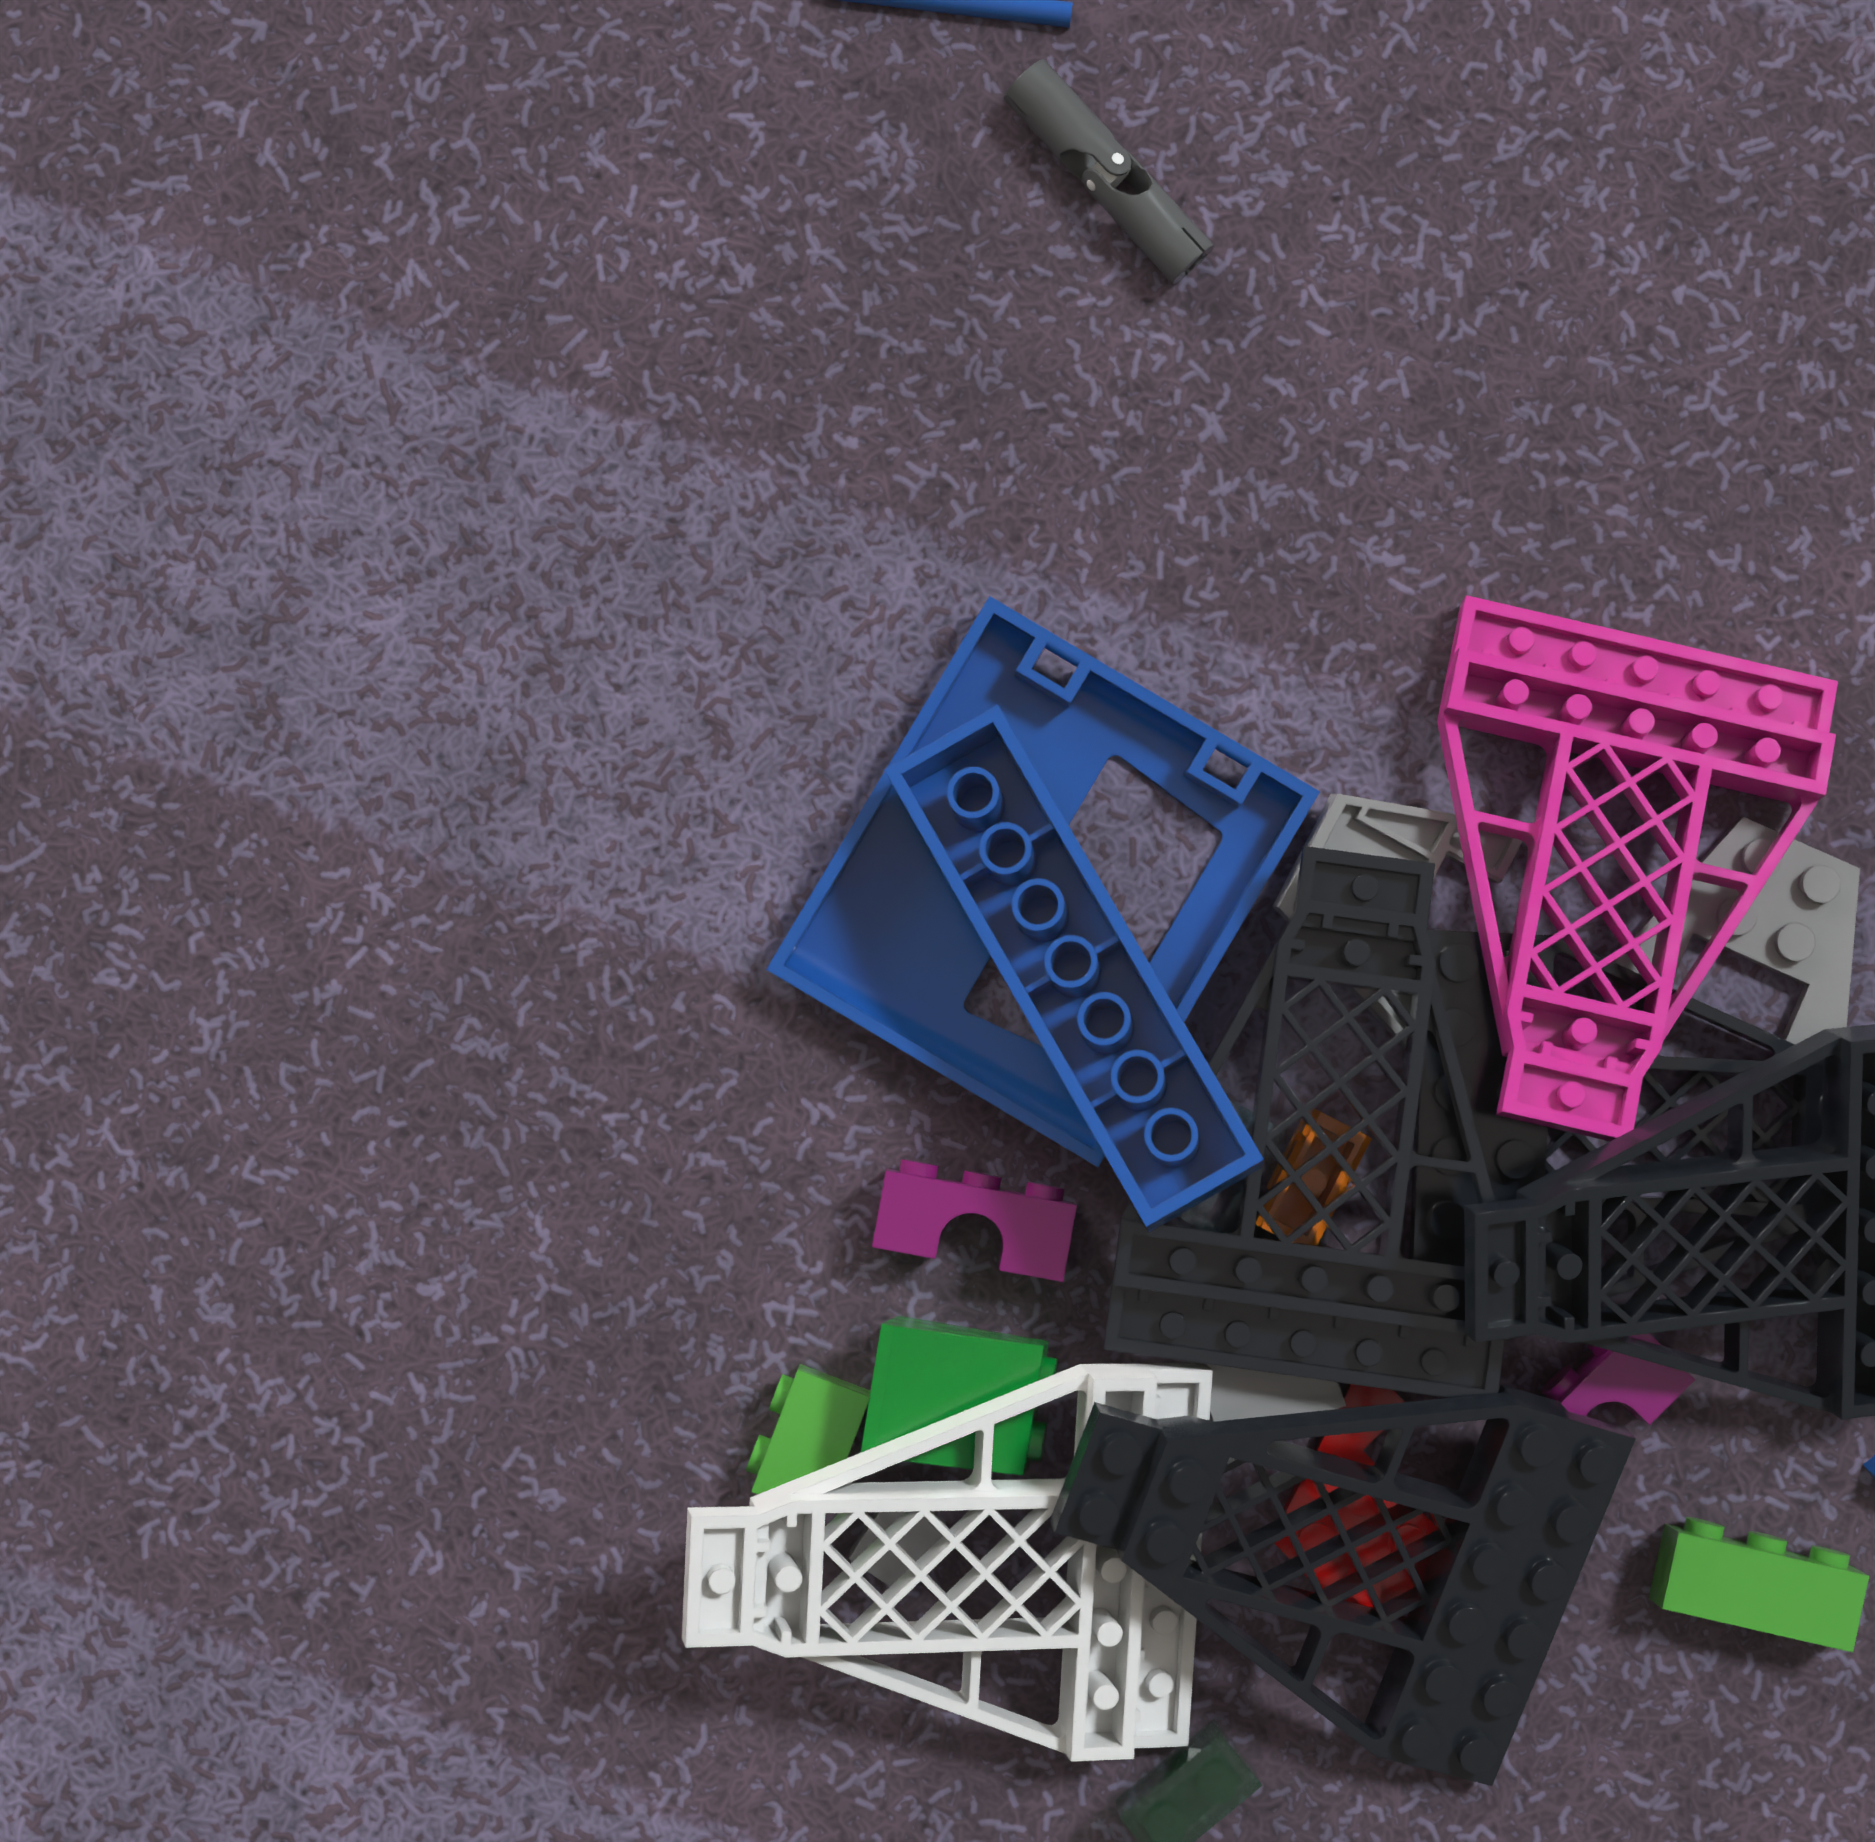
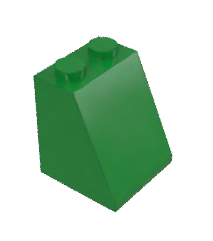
M897 1316L882 1323L861 1452L1056 1374L1058 1358L1047 1357L1049 1341L904 1316ZM1039 1406L994 1424L991 1472L1023 1476L1029 1469L1031 1460H1042L1048 1423L1037 1421ZM976 1432L909 1458L905 1462L973 1470Z

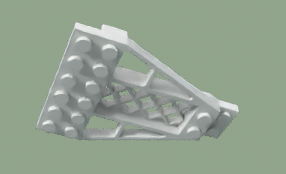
M1205 1363L1079 1364L750 1497L749 1506L687 1508L682 1640L685 1647L755 1646L783 1657H802L1065 1753L1071 1762L1134 1759V1748L1188 1746L1197 1619L1122 1562L1116 1549L1067 1536L1043 1559L1026 1540L1052 1515L1066 1477L1062 1479L992 1480L993 1434L995 1423L1077 1390L1074 1455L1094 1402L1154 1419L1195 1416L1209 1420L1213 1370ZM976 1432L974 1469L971 1476L965 1480L853 1483L855 1480ZM1001 1509H1033L1015 1527L997 1511ZM969 1510L950 1529L932 1512ZM867 1512L904 1513L884 1531ZM826 1513H839L825 1526ZM990 1515L1008 1534L979 1560L961 1541ZM925 1516L943 1536L915 1562L897 1542ZM859 1518L878 1538L850 1564L831 1543ZM1200 1533L1196 1543L1200 1552L1202 1543V1533ZM1020 1546L1038 1565L1009 1591L993 1572ZM956 1548L971 1563L973 1568L945 1593L928 1573ZM888 1550H891L909 1569L881 1595L863 1575ZM825 1552L843 1571L822 1591L823 1555ZM1192 1553V1556H1191L1190 1559L1196 1561V1559H1195V1557H1194V1555H1193V1553ZM1068 1560L1066 1582L1056 1571ZM1051 1578L1066 1593V1597L1046 1617L1036 1618L1023 1603ZM986 1579L1004 1598L982 1619L972 1620L958 1605ZM921 1581L939 1601L918 1621H907L894 1606ZM856 1583L874 1603L853 1623H842L828 1608ZM1017 1611L1023 1618L1009 1617ZM952 1612L959 1620L944 1619ZM887 1614L894 1622L879 1621ZM820 1617L828 1624H820ZM1063 1648L1059 1717L1055 1724L1046 1725L979 1700L982 1651ZM963 1652L962 1687L960 1691H954L859 1655Z

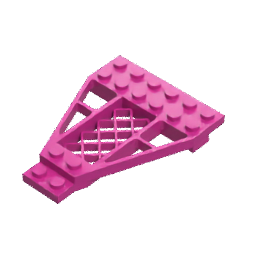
M1468 595L1464 597L1460 604L1437 724L1502 1056L1507 1057L1496 1115L1606 1141H1612L1634 1129L1642 1080L1662 1049L1664 1039L1818 801L1826 795L1836 734L1829 732L1838 681ZM1458 727L1537 744L1545 750L1547 758L1535 821L1533 823L1474 810ZM1570 752L1580 754V756L1569 762ZM1592 758L1601 759L1618 784L1617 787L1596 800L1592 798L1574 771ZM1624 765L1644 770L1631 777ZM1656 772L1662 773L1681 799V801L1657 815L1637 786L1638 783ZM1565 784L1581 809L1557 823ZM1709 784L1787 802L1792 808L1789 818L1752 875L1704 864L1696 859ZM1624 793L1644 824L1620 838L1600 807ZM1679 812L1675 837L1673 838L1663 824V821ZM1587 816L1607 847L1582 862L1562 831ZM1479 830L1519 839L1528 848V857L1510 951L1507 957H1503ZM1650 831L1670 862L1646 877L1625 845ZM1552 846H1554L1569 868V871L1545 885ZM1612 854L1633 885L1608 900L1588 871V868ZM1668 873L1664 898L1662 900L1651 883ZM1575 877L1596 909L1571 924L1550 892ZM1692 880L1737 890V898L1676 992L1671 995ZM1638 892L1659 924L1635 939L1614 909V906ZM1542 907L1558 933L1533 948L1540 909ZM1601 915L1622 947L1597 963L1576 930ZM1657 934L1651 963L1639 945ZM1563 939L1584 971L1559 987L1538 954ZM1627 954L1648 986L1623 1002L1602 969ZM1529 969L1541 987L1526 984ZM1589 977L1605 1002L1565 992ZM1645 997L1643 1011L1628 1008Z

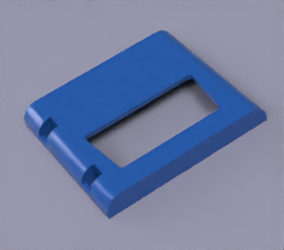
M989 596L887 767L992 707L999 705L1068 825L1110 757L1118 756L1221 833V842L1149 962L1184 1022L1320 791ZM1045 649L1077 667L1065 688L1033 670ZM1215 749L1246 767L1235 788L1203 771ZM884 771L766 970L1096 1167H1099L1105 1155L1043 1047L966 1011L964 1001L991 956Z

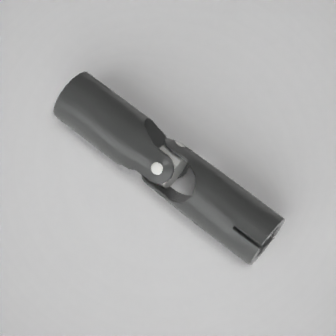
M1041 59L1031 65L1014 81L1003 99L1062 164L1081 180L1094 199L1173 285L1180 282L1211 253L1215 247L1214 244L1140 163L1114 139L1111 131L1045 59ZM1125 179L1134 189L1135 195L1116 190V188Z

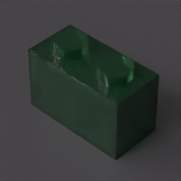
M1213 1719L1189 1739L1188 1746H1182L1175 1750L1117 1798L1115 1802L1120 1819L1139 1842H1195L1263 1785L1255 1768L1217 1721Z

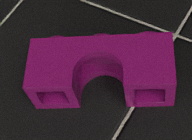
M901 1159L899 1171L886 1168L872 1244L873 1248L936 1259L939 1238L946 1224L961 1214L977 1213L992 1220L1000 1230L1002 1237L998 1264L1000 1271L1063 1282L1077 1208L1074 1202L1063 1201L1064 1188L1027 1182L1025 1193L1000 1189L1002 1177L964 1170L962 1182L937 1178L938 1165Z
M1650 1333L1629 1336L1661 1345ZM1588 1344L1587 1347L1593 1353L1575 1371L1571 1366H1566L1557 1372L1544 1386L1542 1393L1547 1398L1559 1401L1567 1411L1586 1416L1590 1410L1599 1404L1612 1401L1620 1402L1636 1419L1650 1425L1695 1379L1685 1371Z

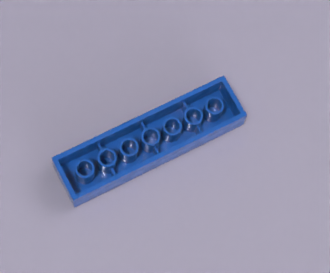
M999 705L992 707L884 769L1148 1232L1153 1231L1263 1168L1264 1158Z

